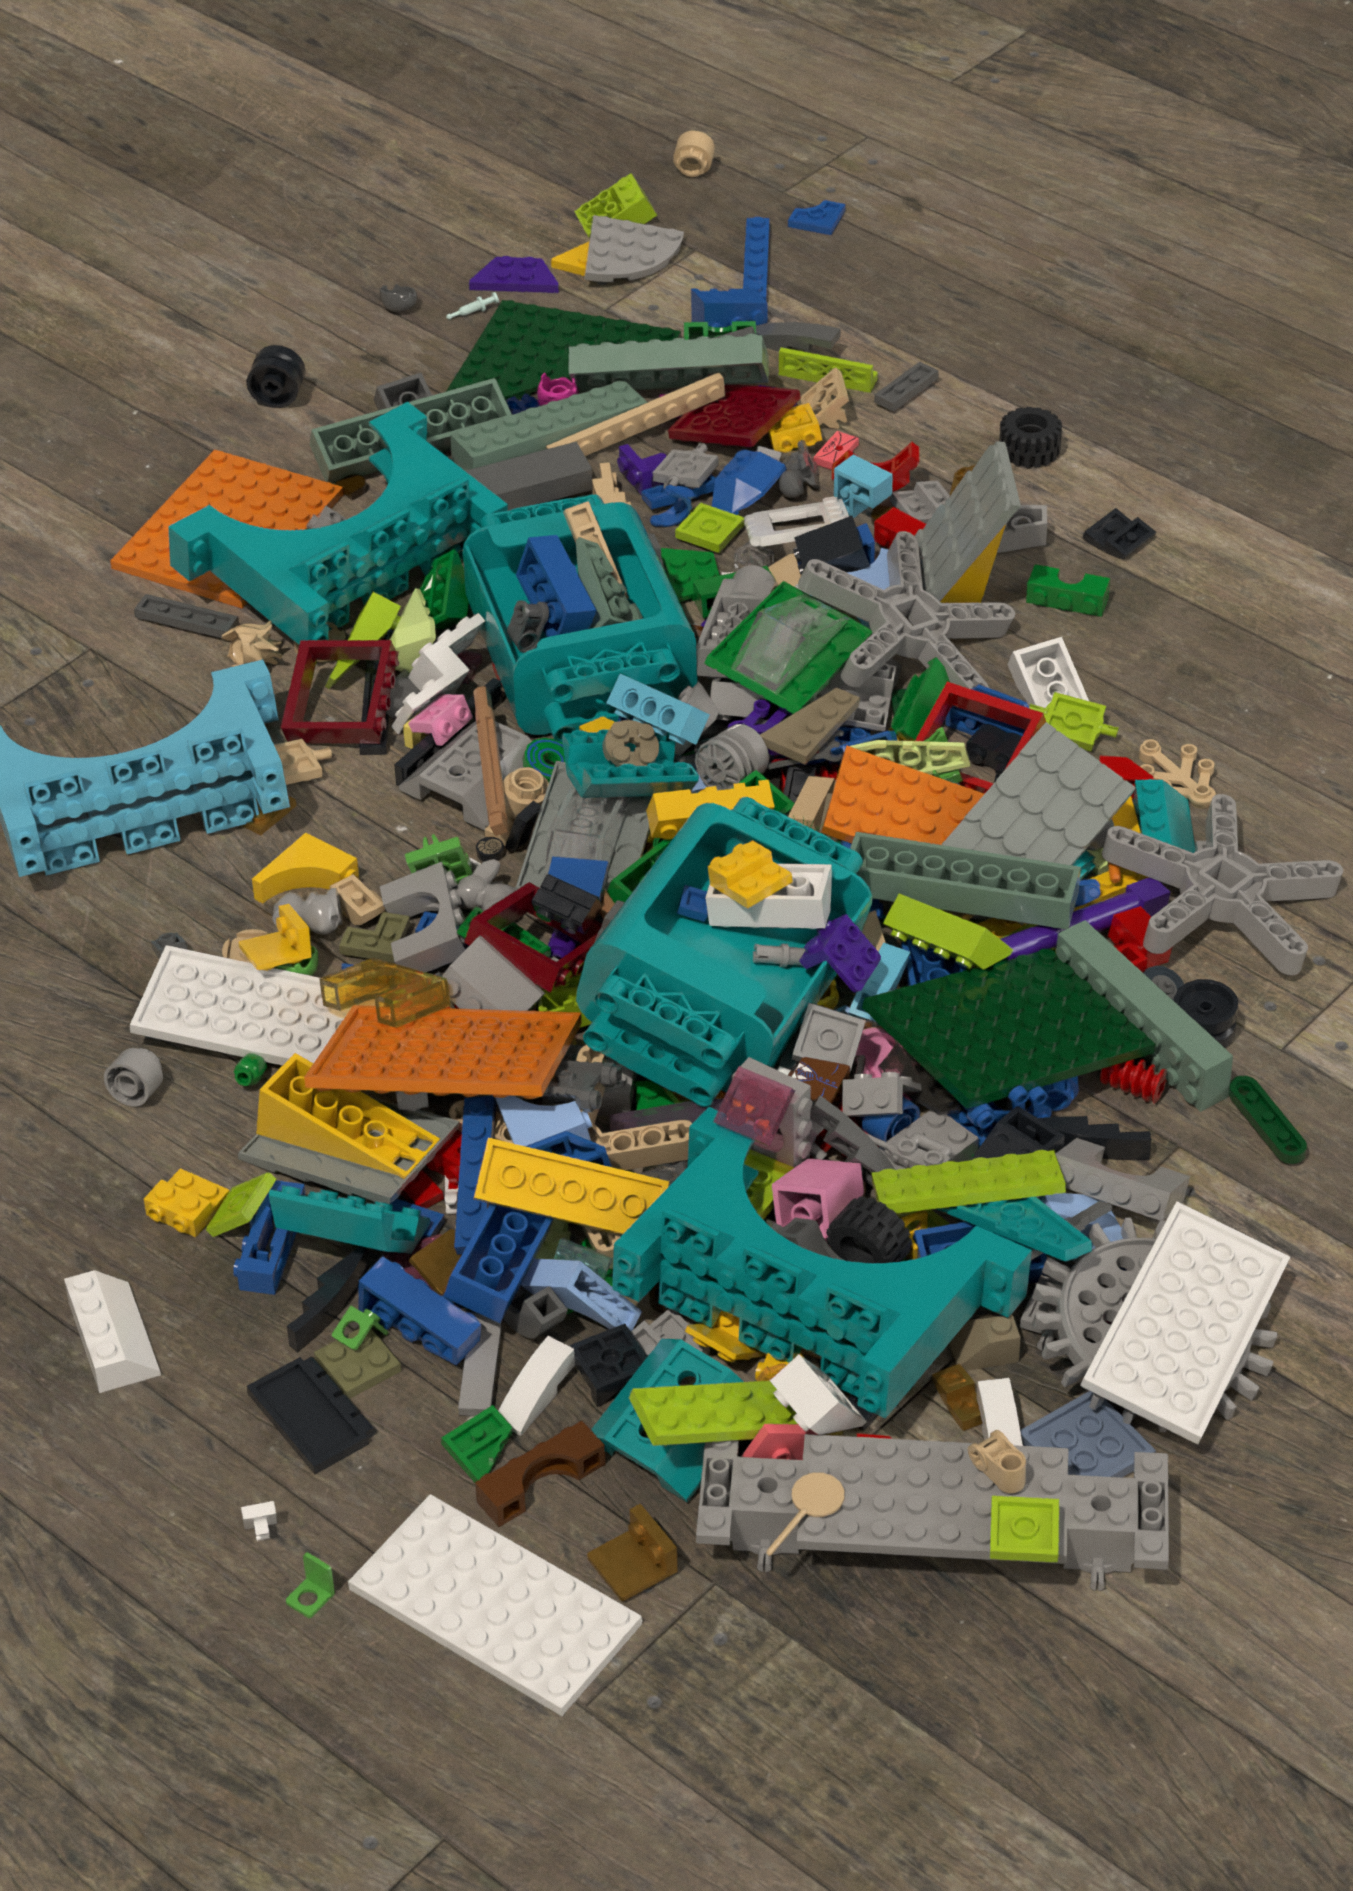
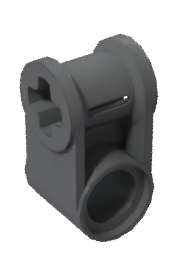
M518 601L515 605L512 619L507 627V633L518 650L523 653L537 647L549 617V609L545 602L527 604L526 601Z

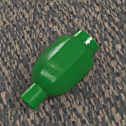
M253 1053L245 1055L235 1066L234 1075L236 1082L242 1086L257 1084L267 1068L264 1058Z

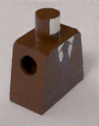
M809 1057L802 1058L795 1071L781 1066L778 1068V1071L810 1085L812 1101L822 1096L836 1108L843 1098V1080L850 1079L849 1065Z

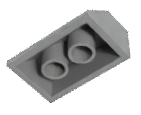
M479 936L449 966L435 986L460 1009L532 1011L545 994L482 936Z

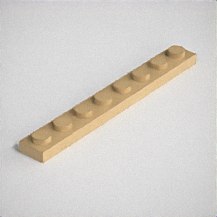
M718 372L547 445L546 448L549 449L577 441L583 454L587 456L724 397V378Z

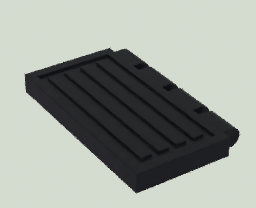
M299 1357L246 1386L247 1394L314 1474L369 1445V1438L373 1437L376 1433L373 1425L361 1414L360 1410L344 1394L343 1390L314 1357L306 1360Z

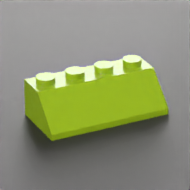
M898 894L883 922L885 926L892 930L890 934L892 937L902 942H906L907 939L912 940L914 946L924 951L932 948L934 949L933 953L946 960L954 957L956 958L955 962L968 969H971L973 965L984 970L1008 957L1013 951L1011 947L987 928L902 894Z

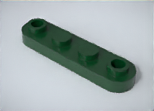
M1237 1076L1233 1078L1229 1086L1230 1099L1278 1159L1288 1164H1297L1303 1161L1307 1151L1306 1141L1261 1085L1250 1076Z

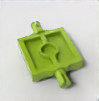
M1054 692L1052 701L1046 708L1033 704L1029 706L1030 709L1044 713L1046 722L1054 727L1056 731L1061 732L1072 740L1079 748L1092 752L1095 740L1100 734L1114 738L1118 734L1119 727L1103 724L1106 710L1105 705Z

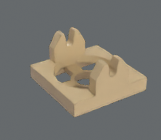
M835 367L801 396L802 405L809 403L813 411L817 407H821L822 410L815 414L819 426L824 423L829 428L838 429L840 425L837 420L847 422L845 411L841 407L849 401L842 373ZM831 395L836 396V398L832 400Z

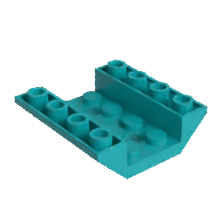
M607 729L591 733L575 730L572 733H563L562 735L567 776L581 798L653 796L654 793L692 790L699 781V775L691 764L685 762L674 763L676 741L669 739V732H667L666 736L654 732L659 743V752L654 763H649L647 766H635L633 764L617 766L611 760L608 762L603 753V741L609 731ZM630 742L624 744L626 747H629L631 752H634L635 748H637Z
M282 1185L281 1191L270 1190L269 1192L276 1228L387 1252L412 1253L429 1226L431 1219L420 1216L421 1210L403 1207L402 1212L392 1210L393 1204L375 1201V1204L366 1203L365 1205V1198L350 1195L347 1198L338 1197L337 1192L320 1190V1193L310 1191L308 1196L300 1195V1188Z
M662 1338L591 1431L604 1444L605 1452L612 1455L616 1450L655 1474L664 1489L688 1502L701 1485L705 1442L653 1446L649 1438L641 1436L644 1427L629 1399L631 1391L634 1388L680 1386L681 1380L687 1376L696 1378L694 1385L744 1381L731 1369L685 1341Z

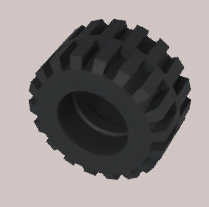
M1039 407L1017 408L1015 411L1011 410L1008 412V415L1002 417L999 442L1006 443L1010 463H1014L1016 466L1036 468L1054 462L1060 455L1062 422L1056 414H1051V411L1043 410Z
M859 1197L858 1199L854 1198L830 1223L826 1231L828 1236L827 1242L831 1249L840 1258L850 1262H901L910 1252V1246L912 1245V1239L909 1237L910 1232L904 1226L903 1220L884 1203L877 1202L873 1198Z

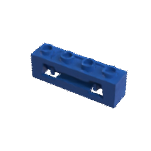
M276 1180L270 1189L281 1191L282 1185L300 1188V1195L306 1196L305 1185L300 1183ZM269 1192L250 1221L249 1236H244L242 1256L240 1259H236L233 1274L234 1277L238 1278L239 1290L275 1295L297 1232L276 1228L270 1245L272 1254L269 1259V1252L265 1251L273 1229V1213Z

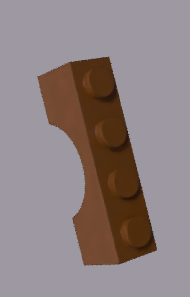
M583 1421L571 1427H566L556 1436L537 1444L532 1450L520 1457L511 1459L506 1465L492 1473L485 1474L480 1480L476 1481L477 1503L494 1523L501 1527L526 1512L525 1493L536 1480L555 1474L567 1475L581 1480L605 1465L604 1444Z

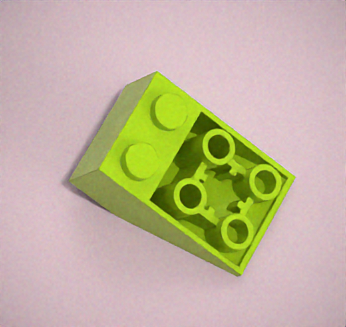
M632 173L621 178L616 184L600 192L598 196L575 210L588 237L591 234L593 215L606 216L623 221L628 220L639 224H645L657 216L645 192Z

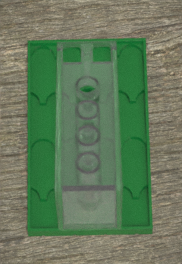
M782 581L707 656L704 664L712 669H717L719 673L735 682H740L742 686L760 696L763 695L767 700L783 709L786 708L787 711L794 714L814 700L815 696L844 668L851 653L873 633L868 627L791 584Z

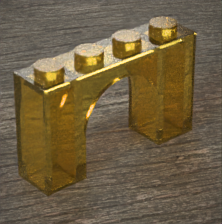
M370 958L319 978L323 1006L343 1011L353 1005L375 999L378 1023L395 1028L451 1006L447 978L377 958Z

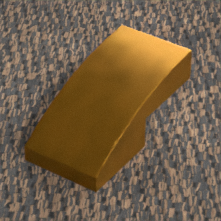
M959 1363L933 1373L932 1380L962 1431L983 1424L977 1401V1393L975 1392V1382Z

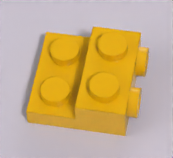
M809 403L790 409L768 431L773 450L782 453L797 448V444L801 440H805L807 447L822 441L818 420Z
M753 840L746 844L736 845L732 853L722 858L715 857L710 865L707 866L710 886L747 909L793 882L792 873L773 862L772 852Z
M180 1168L168 1182L161 1179L144 1198L146 1215L154 1221H160L174 1227V1229L181 1233L185 1232L197 1237L211 1221L230 1190Z

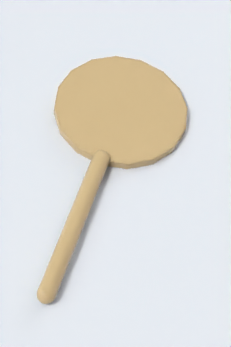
M810 1473L802 1476L795 1482L792 1488V1501L799 1512L766 1551L768 1556H771L805 1514L811 1517H825L841 1508L844 1502V1488L839 1480L826 1473Z

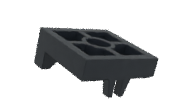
M625 1323L569 1345V1347L574 1349L575 1365L590 1387L591 1399L596 1407L602 1406L611 1396L621 1391L647 1358Z

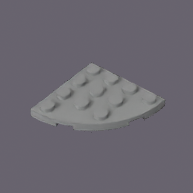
M593 215L584 280L613 282V278L627 277L628 280H634L651 275L667 266L669 260L674 255H677L682 244L684 232L649 224L634 223L628 220L623 221L606 216Z

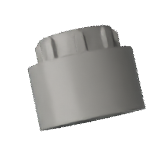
M126 1049L106 1069L104 1073L105 1086L109 1093L120 1103L132 1107L140 1106L148 1100L162 1083L163 1070L161 1062L153 1052L147 1049Z

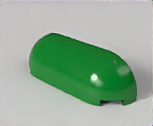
M937 657L927 662L929 668L919 677L916 674L912 677L891 722L894 732L903 740H916L947 681L950 682L944 665Z

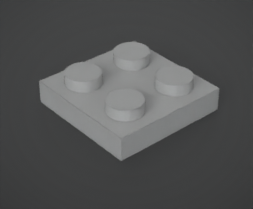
M809 1003L791 1059L800 1062L802 1058L809 1057L849 1065L851 1071L866 1020Z

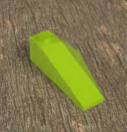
M373 592L363 607L348 640H382L389 629L394 631L401 619L397 613L401 606ZM338 660L325 687L330 689L360 660Z

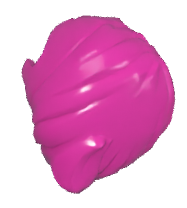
M546 373L541 376L537 392L539 405L543 406L549 402L569 398L571 395L579 394L575 379L572 378V382L566 377L550 380Z

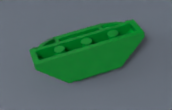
M455 549L433 561L431 565L432 570L425 577L420 587L426 601L424 607L429 608V617L434 619L435 629H446L454 624L457 625L462 619L467 617L469 601L465 589L464 567Z

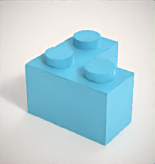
M853 454L834 468V497L842 499L848 515L855 518L868 507L874 508L892 495L893 474Z

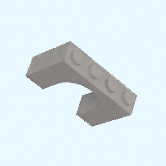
M442 862L380 886L383 905L388 913L412 917L425 911H439L434 921L425 929L391 943L394 962L405 981L455 961L467 949L466 943H464L465 938L456 933L465 920L461 909L458 908L461 905V899L457 890L454 889L457 886V881L451 870L447 872Z
M749 1057L732 1075V1097L766 1113L774 1120L782 1133L778 1134L749 1120L747 1124L761 1130V1135L750 1149L796 1167L806 1159H810L812 1142H810V1130L812 1128V1121H810V1110L812 1107L811 1086Z
M1076 1138L1055 1154L1065 1180L1066 1189L1159 1221H1164L1170 1215L1176 1202L1183 1204L1190 1179L1188 1175L1164 1167L1146 1176L1131 1175L1110 1169L1101 1164L1105 1147Z

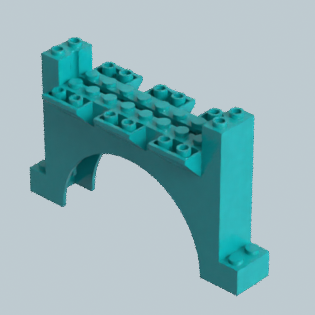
M406 402L369 422V426L378 433L387 448L369 456V461L382 473L388 485L382 495L367 509L333 525L306 530H276L237 521L208 505L168 526L170 566L188 581L211 571L268 620H271L274 625L298 645H300V640H329V631L332 627H329L326 622L334 623L337 628L348 623L349 603L360 597L365 606L373 592L388 600L408 590L409 570L419 565L424 576H427L432 570L431 565L433 561L453 549L458 552L460 560H463L464 543L470 534L481 528V519L489 513L508 511V504L428 443L427 416L409 402Z
M708 1107L689 1126L687 1168L614 1243L612 1290L640 1302L659 1281V1304L710 1328L715 1325L721 1310L739 1317L738 1341L763 1353H769L777 1360H784L790 1363L800 1354L802 1348L821 1356L820 1370L826 1373L838 1388L858 1397L857 1406L885 1419L980 1305L1009 1318L1026 1297L1032 1254L1031 1249L977 1225L965 1237L944 1250L925 1257L902 1262H850L804 1249L787 1240L766 1224L758 1215L746 1194L750 1185L758 1176V1170L744 1165V1162L753 1143L761 1135V1130L711 1107Z

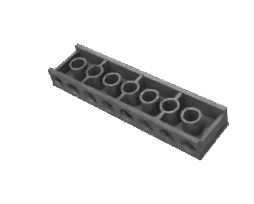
M577 441L466 471L508 504V511L592 490L593 470Z

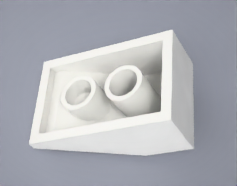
M1062 637L1013 651L1007 665L1018 690L1029 706L1033 704L1046 708L1052 701L1054 692L1089 701Z
M801 1355L794 1358L770 1380L777 1389L773 1394L783 1406L787 1408L790 1405L797 1414L793 1418L804 1431L811 1429L818 1435L861 1427L867 1422L832 1379Z

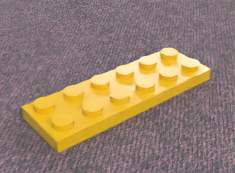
M488 1138L473 1200L623 1235L668 1188L669 1181Z

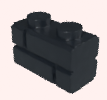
M550 874L546 875L540 889H538L532 899V905L537 917L549 923L551 920H555L561 923L560 926L571 934H576L577 931L587 934L602 906L599 897Z

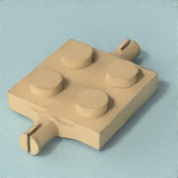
M303 739L274 745L282 762L286 785L322 777V767L318 761L332 758L329 747L312 750L305 744Z

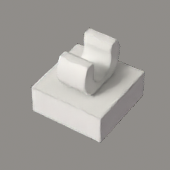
M274 1501L241 1507L244 1529L255 1528L257 1541L270 1539L268 1525L277 1524Z

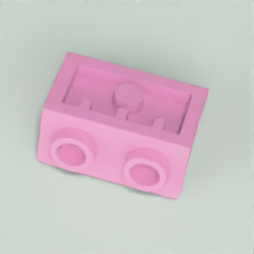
M440 694L408 724L412 732L432 733L436 745L442 746L467 724L473 716L464 695Z

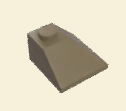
M996 1312L971 1316L948 1344L955 1365L960 1363L965 1371L1019 1362L1020 1335L1013 1314L1009 1318Z

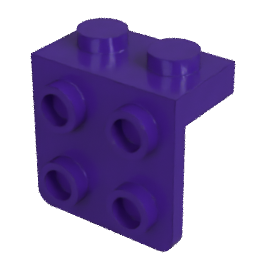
M628 444L619 446V458H617L619 470L640 494L642 490L663 485L661 482L653 481L652 472L666 458L664 453H658L641 459Z
M847 914L832 921L828 919L826 927L817 928L815 937L804 946L805 952L799 962L805 969H808L823 961H827L853 992H859L863 989L880 962L881 955Z

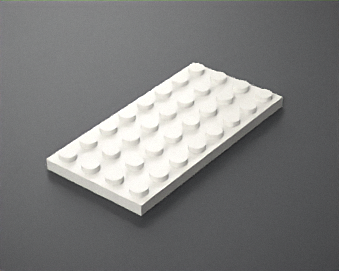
M166 945L130 1023V1033L241 1057L248 1053H253L263 1057L266 1062L284 1065L294 1053L314 1063L353 1005L385 1006L387 992L276 968L267 971L256 970L252 963Z
M1176 1202L1080 1386L1199 1444L1290 1256Z
M431 1494L348 1581L349 1590L560 1716L566 1713L642 1625L641 1615Z

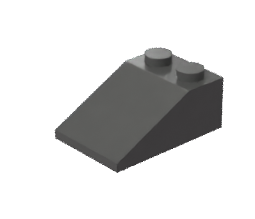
M418 373L377 386L374 402L379 411L429 397L432 394L422 373Z

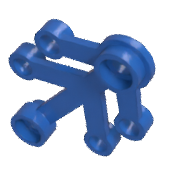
M1017 1086L1009 1093L1008 1097L1012 1101L1013 1109L1019 1106L1025 1110V1102L1029 1100L1031 1106L1026 1109L1028 1113L1036 1118L1051 1116L1052 1110L1049 1106L1043 1105L1048 1098V1094L1041 1086L1033 1088L1029 1093L1023 1086ZM985 1103L970 1108L967 1112V1118L975 1127L984 1129L992 1123H998L1010 1111H994ZM992 1130L983 1133L979 1137V1146L982 1145Z

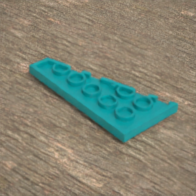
M1037 1197L937 1209L1063 1261L1076 1259L1092 1251V1241Z

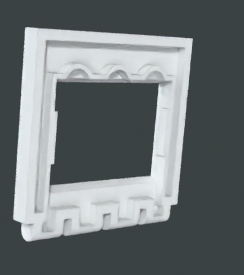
M827 497L823 499V502L755 512L746 515L744 523L751 545H761L762 547L794 542V537L844 519L849 517L842 499ZM822 515L825 522L823 524L774 531L772 526L774 522L790 521Z

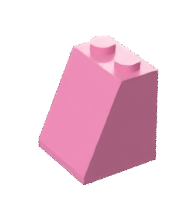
M806 1159L772 1184L776 1223L785 1227L795 1217L816 1220L827 1242L828 1236L826 1231L830 1223L854 1198L858 1199L864 1193L861 1163Z

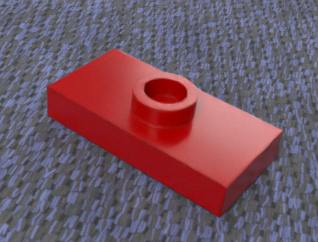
M422 1169L418 1176L401 1191V1195L409 1203L423 1208H428L444 1199L443 1191Z

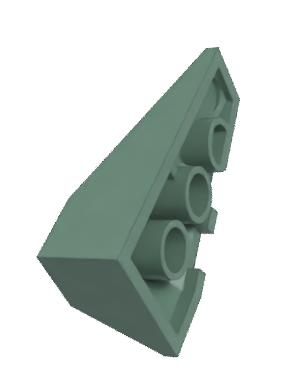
M579 537L576 540L578 576L596 609L590 629L643 619L635 603L630 605L624 595L627 589L623 583L619 584L611 573L614 568L599 544Z

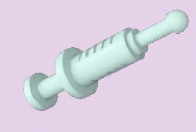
M495 292L492 293L491 297L484 300L479 296L476 298L477 301L460 307L459 311L447 314L446 317L448 320H451L455 316H465L477 310L483 312L486 310L485 305L492 302L495 304L499 303L498 296Z

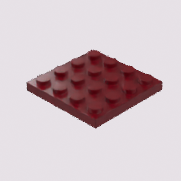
M740 384L724 385V397L685 413L668 429L669 439H677L682 442L697 441L704 444L718 443L723 446L753 447L801 399L800 391L797 389Z

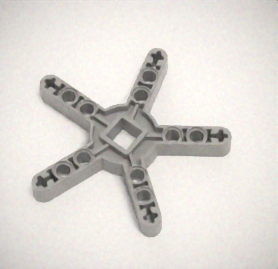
M901 531L894 538L887 552L890 587L885 590L817 559L809 560L798 581L799 588L813 597L869 622L873 633L851 653L841 672V678L847 685L852 687L861 686L895 654L907 658L919 659L926 669L929 668L927 662L937 657L944 665L951 683L969 689L978 684L989 688L984 679L948 638L1003 637L1015 617V611L1005 603H941L933 595L923 590L918 541L913 534Z
M1217 794L1212 797L1205 820L1206 848L1194 853L1125 827L1114 826L1108 830L1102 850V856L1106 861L1180 889V896L1150 918L1143 939L1145 949L1156 954L1164 953L1207 919L1218 922L1234 923L1280 972L1286 975L1300 973L1308 951V945L1266 901L1333 897L1337 892L1343 874V868L1340 864L1330 860L1258 864L1248 855L1238 851L1236 802L1232 797L1225 794Z

